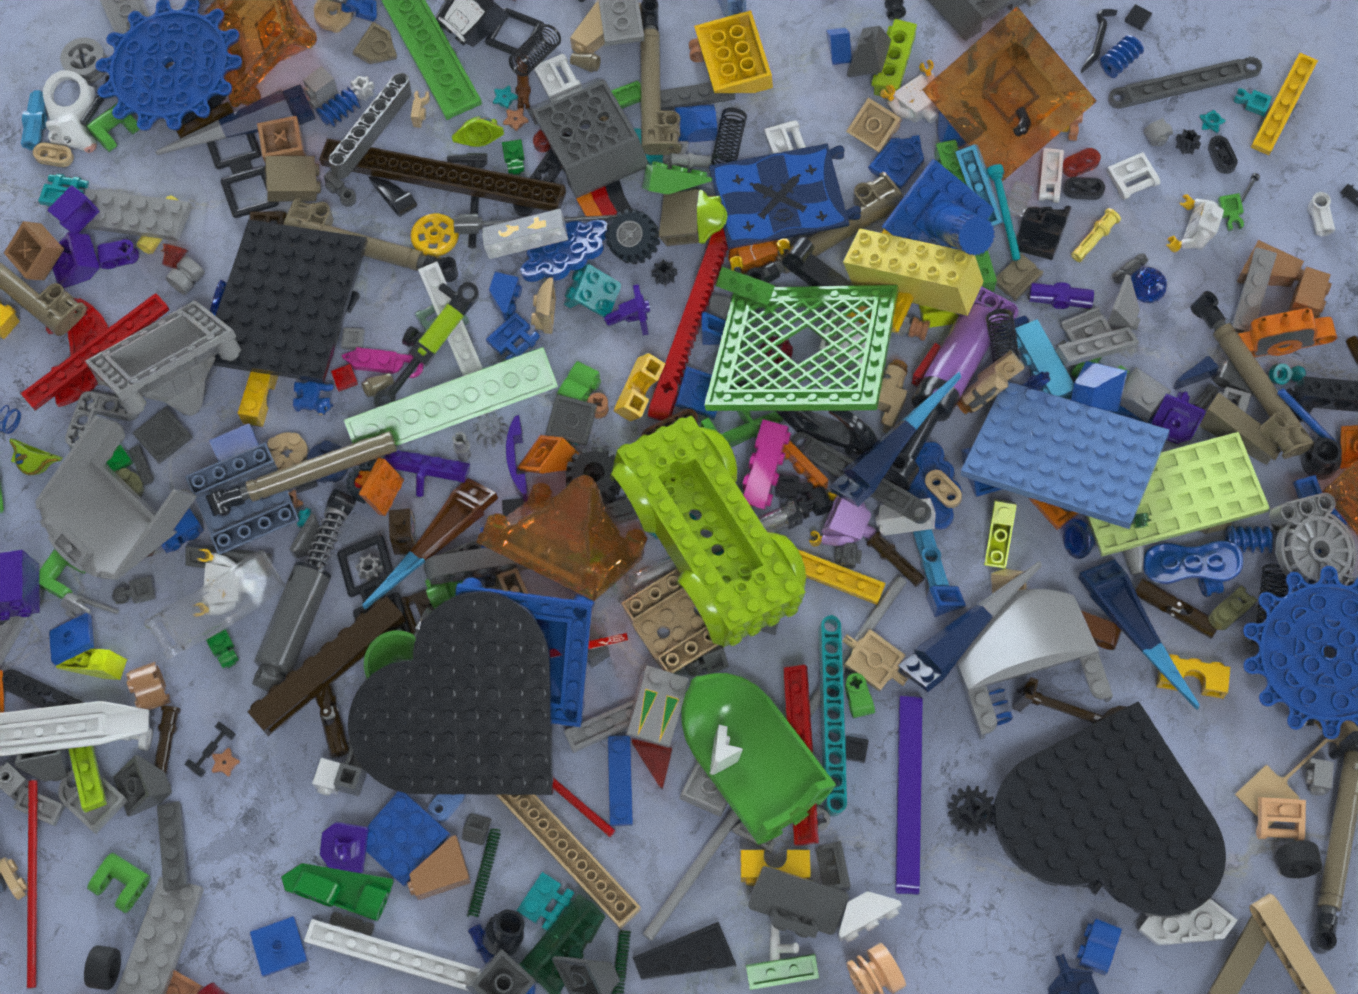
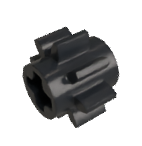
M1183 129L1182 135L1177 134L1176 148H1179L1182 154L1190 153L1193 155L1195 149H1199L1201 146L1199 142L1201 135H1197L1194 129Z
M663 259L659 264H654L655 270L651 272L652 277H656V284L660 283L666 287L670 282H675L674 276L677 275V269H673V262L669 263Z

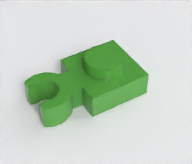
M1240 193L1220 196L1218 203L1219 207L1224 210L1222 218H1228L1229 220L1227 222L1228 231H1232L1233 222L1238 224L1239 229H1242L1244 221L1239 215H1242L1244 210Z

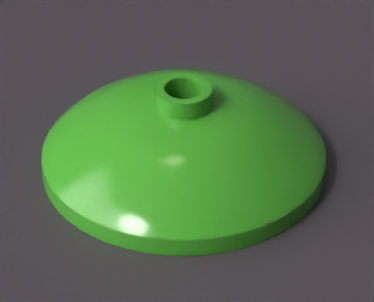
M399 630L389 631L372 641L364 657L366 678H369L374 672L389 663L399 659H413V649L416 640L414 634Z

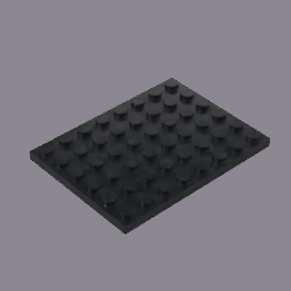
M248 220L216 314L217 318L233 329L236 335L235 339L241 351L239 356L232 361L223 360L218 353L215 355L216 359L212 366L324 383L368 243L367 238Z

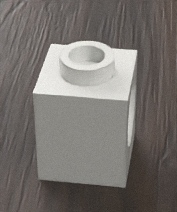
M321 758L312 783L318 789V793L330 796L331 793L338 795L339 791L333 783L340 763Z

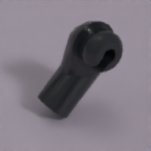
M1020 107L1015 111L1019 122L1018 126L1013 128V132L1017 137L1027 134L1031 126V120L1025 107Z

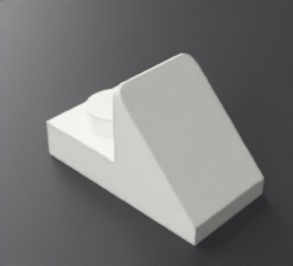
M718 725L714 736L710 774L712 775L738 762L743 751L742 748L729 745L730 736H727V726Z

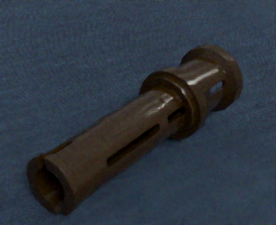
M880 531L875 533L866 545L872 547L880 554L882 560L890 562L915 587L919 586L925 579V576L896 551L895 545L893 543L890 544L881 536Z
M161 706V723L157 726L160 733L154 766L165 772L166 775L173 736L178 731V727H176L178 714L181 713V709L174 706Z

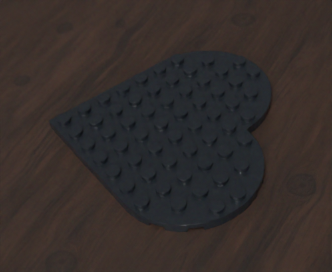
M490 591L462 593L446 600L435 608L425 619L418 631L414 643L413 659L395 661L380 668L365 680L353 698L348 716V734L353 752L361 766L382 785L408 794L552 795L554 791L550 651L545 633L535 620V616L526 607L510 599L508 596Z
M1139 701L1024 759L1006 775L997 791L994 802V826L999 842L1007 856L1024 873H1029L1042 883L1074 888L1089 885L1099 880L1103 888L1117 902H1122L1132 908L1134 912L1149 917L1173 918L1186 915L1202 906L1215 893L1223 878L1226 864V849L1221 830Z

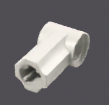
M1324 192L1316 193L1307 207L1308 213L1312 216L1316 235L1320 237L1328 236L1335 232L1330 210L1331 198Z

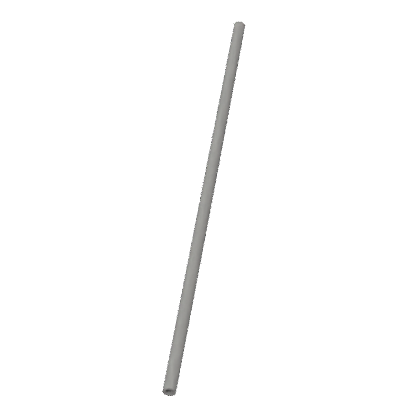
M900 576L896 578L856 634L854 640L858 642L869 629L874 630L906 585L907 581ZM849 646L842 654L843 672L846 669L844 664L850 657L852 650ZM832 668L829 675H836V670ZM820 686L810 699L811 717L820 706ZM733 809L644 931L643 935L647 939L652 941L738 821L739 817Z

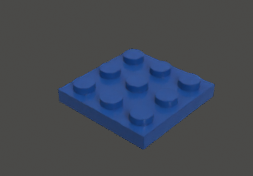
M398 791L367 826L369 830L366 852L397 881L406 886L407 882L411 881L409 874L434 853L451 834L408 794Z

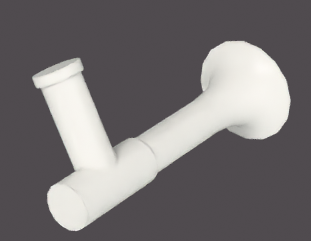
M771 925L770 961L780 959V953H798V943L780 944L779 930Z

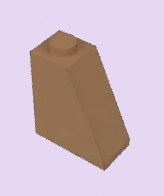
M1258 240L1237 280L1238 283H1245L1256 247L1277 253L1268 282L1270 286L1291 287L1294 280L1299 281L1304 271L1301 269L1304 261Z
M451 836L409 874L411 881L407 882L411 896L415 895L418 900L470 884L471 880L457 836Z

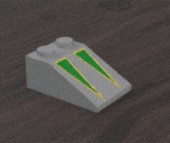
M646 665L639 678L626 735L669 748L684 701L689 678Z

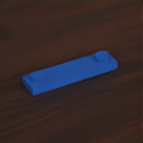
M608 736L610 826H632L631 737Z

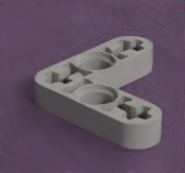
M91 391L84 392L78 400L65 436L66 443L72 449L78 441L76 440L74 443L72 439H76L77 436L80 438L97 414L126 421L135 420L139 414H127L118 397ZM93 399V403L86 404V401ZM114 402L115 406L112 410H104L105 404ZM80 417H88L86 424H78Z

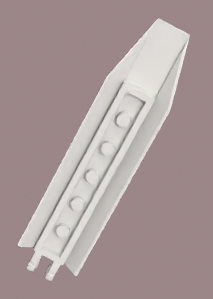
M105 701L3 712L0 713V756L102 745L149 732V710Z

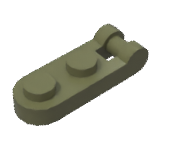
M1241 585L1210 613L1208 620L1215 629L1226 630L1251 609L1258 599L1254 596L1251 597L1246 592L1247 589Z

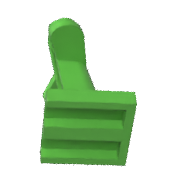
M737 411L745 424L726 431L721 435H723L732 448L753 437L757 439L763 419L778 424L783 419L775 411L754 420L750 417V411ZM709 417L701 421V427L716 430Z

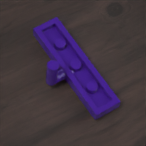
M399 449L394 453L386 454L383 458L395 470L417 474V497L424 496V479L426 476L465 483L470 472L469 463L421 455L420 453L405 452Z

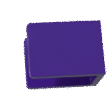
M73 185L47 210L60 221L59 223L66 230L72 233H79L100 212L90 199Z

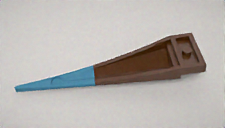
M467 478L465 483H461L454 489L410 552L363 603L364 610L484 516V511L498 499L497 493L470 478Z

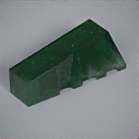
M578 894L519 965L548 994H561L564 983L552 958L560 956L582 959L585 947L588 943L592 942L606 916L591 901Z

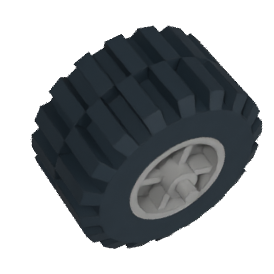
M626 209L624 214L618 212L616 219L614 217L610 219L612 221L611 225L607 224L606 229L609 232H605V237L608 239L606 244L610 247L609 250L623 262L637 264V261L642 264L645 262V258L649 260L652 258L650 255L652 252H657L656 245L660 246L658 226L644 212H639L636 209H633L631 212L629 209Z

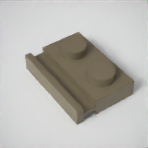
M1022 253L1020 254V260L1010 263L996 277V286L1006 295H1010L1015 302L1030 288L1031 283L1038 281L1044 273Z

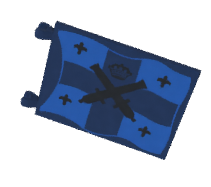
M828 143L709 166L715 196L721 197V204L727 210L728 217L723 230L728 249L848 227L849 220H859L861 218V208L859 206L845 209L832 159L840 160L844 158V147L838 145L829 150Z

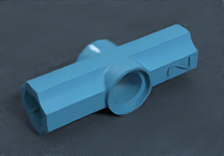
M33 90L30 93L27 111H24L22 114L23 134L21 145L28 150H33L41 142L42 131L46 129V106L43 92L40 90Z
M932 529L913 531V537L920 556V566L924 570L928 586H949L941 561V552L937 548ZM926 557H933L935 561L930 562L926 560Z

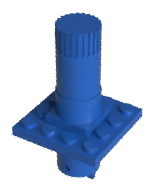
M932 159L882 225V228L893 236L958 249L969 255H980V253H985L984 251H987L992 246L993 238H995L994 227L988 221V217L994 211V208L938 161Z

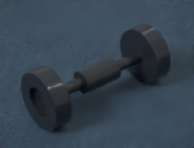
M219 721L214 726L220 732L219 736L214 742L211 741L198 762L195 764L188 759L184 764L201 778L206 772L199 766L206 758H210L218 748L217 744L223 736L230 740H233L236 736L232 730Z

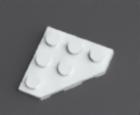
M1209 899L1202 906L1186 915L1173 918L1148 917L1138 931L1157 946L1223 940L1238 920L1213 900Z

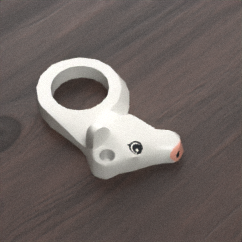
M61 70L52 74L46 81L43 88V98L50 121L45 123L49 130L48 139L51 144L67 146L68 148L91 153L96 149V139L89 134L87 127L79 121L94 101L95 90L76 72ZM65 80L77 81L81 92L78 100L70 106L62 107L56 105L54 101L56 87Z

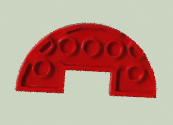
M74 298L77 303H83L87 309L85 315L67 332L70 355H73L109 328L103 316L90 303L81 298ZM46 327V332L48 334H54L51 330H49ZM89 370L55 396L58 408L79 400L84 392L92 391L98 385L92 371Z

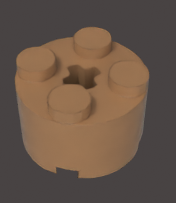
M156 662L138 667L126 673L128 679L126 681L130 693L135 695V705L137 708L150 711L171 703L169 693L165 694L166 683L159 666H156Z

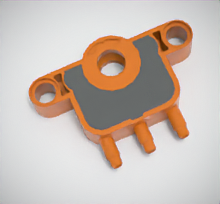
M1309 308L1259 317L1251 322L1250 331L1238 333L1254 357L1286 355L1298 349L1328 344L1337 340L1332 317L1314 319L1313 311ZM1291 344L1288 347L1278 348L1282 345Z

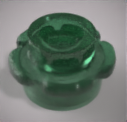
M1148 513L1135 515L1132 522L1135 529L1148 527V522L1151 521Z

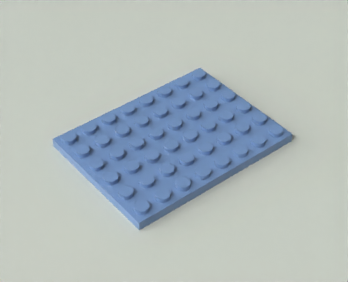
M1008 382L1009 386L997 395L961 469L960 476L1130 529L1168 438L1169 430Z

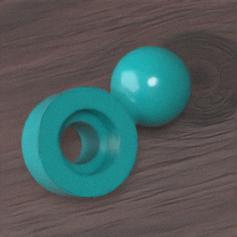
M1284 363L1274 364L1269 370V379L1272 383L1284 385L1290 379L1298 383L1306 376V370L1302 366L1290 368Z

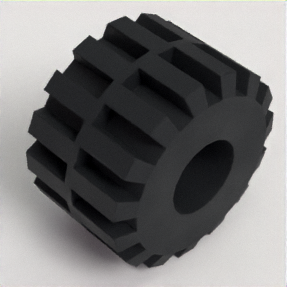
M592 447V451L587 452L586 448L581 449L580 456L575 453L572 456V462H568L566 490L568 494H571V500L574 503L576 501H583L590 506V509H593L598 505H606L607 502L612 503L616 500V495L619 496L621 486L615 479L612 482L610 478L615 455L613 454L609 457V451L604 448L602 452L597 451L598 447Z

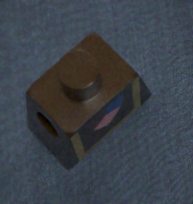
M410 508L389 510V538L394 555H406L416 544L415 515ZM401 540L407 541L405 543H399Z

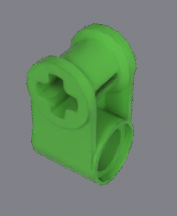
M859 673L850 674L846 680L845 691L852 718L875 713L874 703L864 676ZM852 682H855L857 685H859V689H855V686H851Z

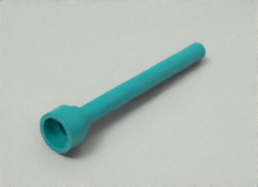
M992 165L987 168L988 177L991 178V181H994L1013 261H1018L1021 259L1002 182L1004 175L1003 165Z

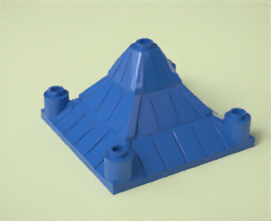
M467 578L462 584L458 583L456 595L471 591L500 593L523 605L535 616V620L545 633L549 650L556 649L562 654L561 656L550 658L552 723L581 727L585 708L584 692L591 617L595 605L593 597L587 593H579L571 600L486 589L475 578Z

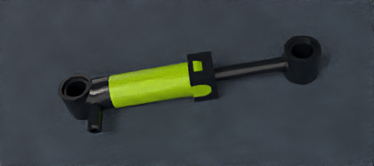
M465 282L459 286L457 292L444 283L439 286L438 289L451 300L421 339L410 349L408 353L413 359L389 390H381L375 395L374 404L376 408L380 406L379 401L384 396L390 397L391 402L396 401L395 395L417 366L421 363L427 367L439 348L470 308L478 301L479 291L475 284ZM466 289H471L474 291V296L466 299L463 297V292Z

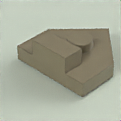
M374 22L371 23L353 50L354 56L368 64L397 59L390 31Z

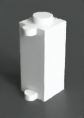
M931 498L920 499L926 502L931 509L930 519L923 524H917L891 508L880 505L879 514L876 515V523L880 527L881 534L885 536L935 529L936 513ZM920 507L916 509L914 516H923L925 508Z

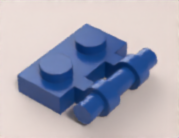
M515 312L486 338V343L500 355L508 351L510 354L505 358V360L522 355L528 348L534 347L540 335L536 331L531 335L527 334L531 329L530 325ZM521 338L523 342L516 348L513 344Z

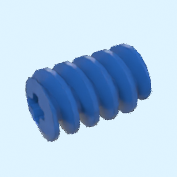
M1126 35L1117 45L1113 46L1111 50L1101 57L1100 65L1109 77L1116 78L1118 74L1123 72V69H1126L1129 64L1134 62V59L1139 57V54H1143L1144 47L1137 38Z
M347 87L348 91L341 90V95H334L335 100L330 98L328 104L323 103L322 109H315L317 115L326 126L330 124L335 127V119L341 123V115L348 118L347 110L355 113L353 106H356L358 109L361 108L358 98L349 87Z
M1228 526L1226 529L1224 541L1236 544L1241 548L1242 553L1246 552L1247 547L1250 548L1251 553L1255 552L1256 547H1258L1260 553H1263L1265 547H1267L1268 553H1272L1273 533L1268 526H1263L1262 529L1259 526H1255L1253 529L1251 526H1246L1244 529L1242 526H1237L1236 529L1233 526Z

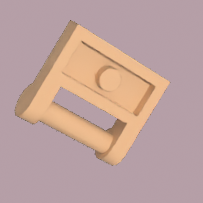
M1258 797V826L1256 828V837L1258 839L1273 837L1304 841L1306 800ZM1268 821L1295 822V828H1268Z

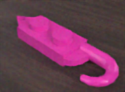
M356 347L354 351L341 355L342 359L351 364L354 370L390 374L399 372L404 363H410L413 359L408 354ZM421 363L409 378L418 377L422 373L423 365Z

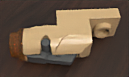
M1010 350L977 375L978 381L966 389L957 403L960 410L967 415L969 412H976L1009 386V379L1025 369L1024 364Z
M898 359L892 360V363H889L884 369L877 408L885 412L881 420V424H884L883 433H887L895 426L907 397V391L903 389V383L908 373V365Z

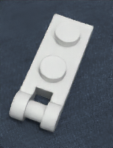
M1043 149L1038 201L1052 200L1054 203H1059L1064 150ZM1046 188H1054V191L1047 192Z

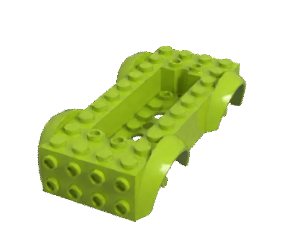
M691 415L687 418H679L668 427L662 426L655 433L649 436L643 435L636 442L627 443L618 448L610 478L612 482L615 479L623 489L640 520L643 530L657 535L681 575L676 583L678 586L681 585L694 603L713 643L722 645L723 648L728 645L735 646L742 641V638L748 635L752 637L758 634L761 628L767 625L772 627L785 616L788 618L792 617L799 611V606L802 604L806 593L804 590L806 571L802 557L792 541L786 536L767 532L736 485V459L723 435L716 430L699 427ZM691 510H698L702 517L699 520H693L690 518L689 512ZM708 530L712 536L705 538L701 535L700 531ZM714 545H720L724 553L717 556L712 553L711 548Z

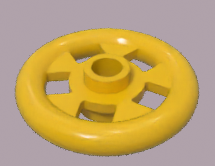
M432 213L421 217L415 222L410 238L414 248L422 251L423 255L427 256L430 254L438 257L447 254L455 247L459 233H454V222L449 216ZM432 222L433 225L425 229L424 225ZM445 223L448 227L443 230L439 225ZM424 234L426 240L419 241V235ZM445 235L450 236L447 243L443 242ZM429 244H438L436 249L429 248Z

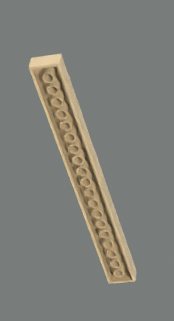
M495 795L619 929H622L641 911V907L536 795Z

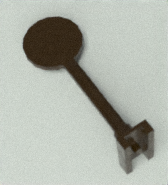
M1029 677L1017 688L1016 693L1021 694L1022 697L1013 704L1012 709L1021 712L1031 703L1097 723L1128 706L1119 705L1112 707L1102 716L1044 696L1041 692L1036 691L1039 680Z

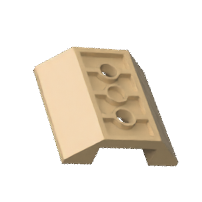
M675 569L621 603L634 630L655 662L663 671L673 674L718 646V644L711 641L701 615H697L694 612L695 605L681 585H677L676 582L681 575L678 569ZM666 628L669 630L670 635L667 638H660L657 634L658 630Z

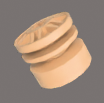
M882 943L867 950L870 962L867 963L862 956L858 955L856 960L859 967L853 960L846 963L850 979L859 994H884L883 987L894 994L906 987L901 970Z

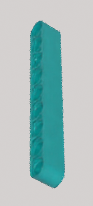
M829 615L819 625L818 642L822 767L830 777H836L840 781V786L834 787L829 796L823 801L824 810L830 816L835 817L840 815L847 807L841 622L836 616ZM824 624H832L835 631H827ZM832 645L836 652L828 653L825 646ZM826 667H833L836 670V675H829L826 672ZM829 688L834 689L837 692V697L828 696L826 690ZM827 711H835L838 718L835 720L830 719ZM833 732L837 734L838 741L832 742L828 738V733ZM829 755H836L839 758V764H832L829 761ZM835 799L839 801L841 808L839 810L833 809L830 805V800Z

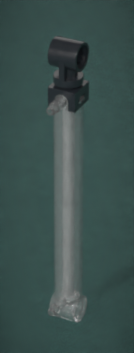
M821 486L808 492L805 496L807 500L803 501L802 498L796 501L794 498L780 503L779 508L758 516V519L767 532L775 533L787 527L792 529L803 524V519L809 518V513L812 511L815 516L829 512L833 503L825 488ZM714 545L711 550L715 554L722 551L723 548L720 545ZM667 556L638 570L619 574L613 577L609 584L617 601L622 603L674 571L677 567L670 556Z

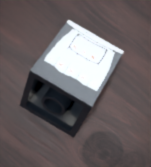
M452 0L438 19L444 23L442 27L447 32L457 35L455 39L463 46L468 44L474 47L506 21L510 15L493 0Z

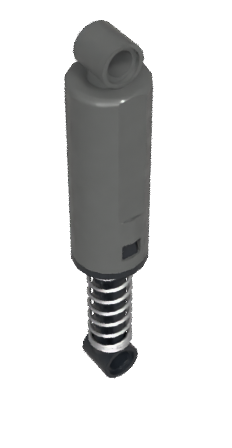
M337 488L333 490L327 500V508L324 512L326 518L321 520L322 526L318 527L319 534L314 536L316 542L311 543L313 549L308 551L309 557L305 558V562H295L254 659L259 668L254 675L252 684L267 692L273 686L280 685L283 676H287L294 670L331 580V575L323 568L325 565H328L327 558L332 557L330 551L335 549L333 544L338 541L336 538L337 534H341L339 529L341 526H344L342 522L347 520L356 503L355 497Z

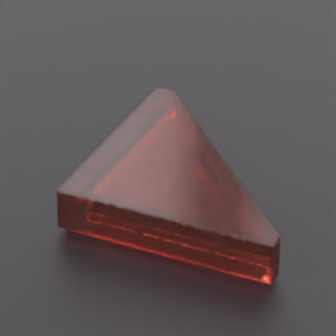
M632 739V745L641 757V760L659 788L663 789L673 748Z

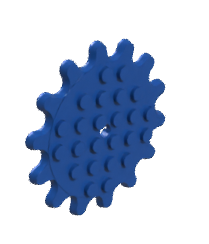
M159 0L156 3L155 13L149 17L143 16L139 11L131 12L128 15V21L131 25L129 31L124 34L112 32L106 38L107 43L113 46L114 53L108 58L99 59L95 64L99 72L108 73L110 76L108 82L98 88V95L104 99L118 98V103L112 110L114 118L123 120L127 116L136 113L138 114L137 127L142 131H149L159 119H165L167 127L177 131L181 128L183 117L191 112L196 113L198 117L207 118L210 115V107L207 104L209 99L215 95L226 97L232 93L231 84L224 80L225 75L232 70H238L242 67L241 57L228 53L229 48L239 41V32L236 29L227 31L219 29L220 24L224 20V12L221 9H214L207 15H200L198 13L200 8L198 0H187L180 10H173L168 0ZM169 62H174V63H175V64H173L171 67H169L168 69L165 68V66H166Z
M1325 566L1320 572L1319 581L1315 584L1305 582L1298 572H1291L1286 577L1288 594L1285 597L1278 598L1270 592H1264L1259 596V605L1266 611L1267 617L1263 623H1247L1243 628L1244 636L1254 640L1259 646L1258 654L1247 658L1243 663V668L1248 674H1261L1266 678L1267 686L1259 694V701L1263 706L1270 707L1275 703L1283 702L1289 707L1287 724L1291 729L1299 730L1307 720L1316 719L1321 723L1324 737L1332 740L1339 736L1340 726L1344 721H1352L1358 727V577L1352 585L1345 586L1339 582L1337 570L1333 566ZM1326 646L1334 649L1335 655L1333 658L1324 656L1323 651Z

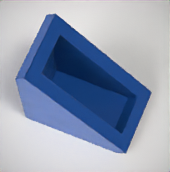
M846 28L826 30L832 65L851 63L850 32Z
M706 312L702 313L703 345H720L726 323L725 320Z
M958 586L929 587L927 601L934 618L966 606Z

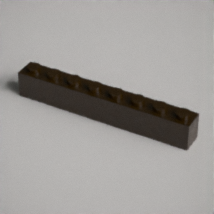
M387 596L384 599L377 600L372 605V609L366 614H360L355 619V623L349 628H343L338 633V637L332 642L325 643L320 648V652L314 657H308L303 662V666L297 671H291L285 677V681L280 685L273 686L268 691V695L262 700H256L247 711L264 733L270 736L365 657L369 645L378 636L389 631H396L407 622L404 615Z

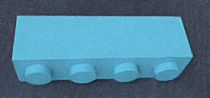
M974 144L956 151L967 186L994 208V211L988 217V221L992 223L993 227L1003 224L1000 206L991 180L988 177L979 146Z
M1038 319L1015 328L1022 361L1025 366L1030 368L1033 381L1036 384L1038 383L1042 392L1071 399L1074 383Z

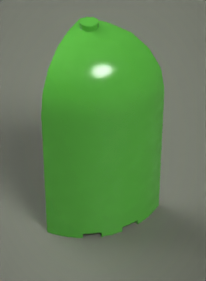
M728 673L699 675L691 680L681 707L682 728L685 740L696 760L758 845L783 834L782 829L792 822L796 826L809 816L807 811L815 803L820 805L829 796L836 786L835 782L770 697L757 685L743 677ZM718 725L727 726V736H730L729 745L742 748L743 751L738 762L712 775L710 774L714 736Z

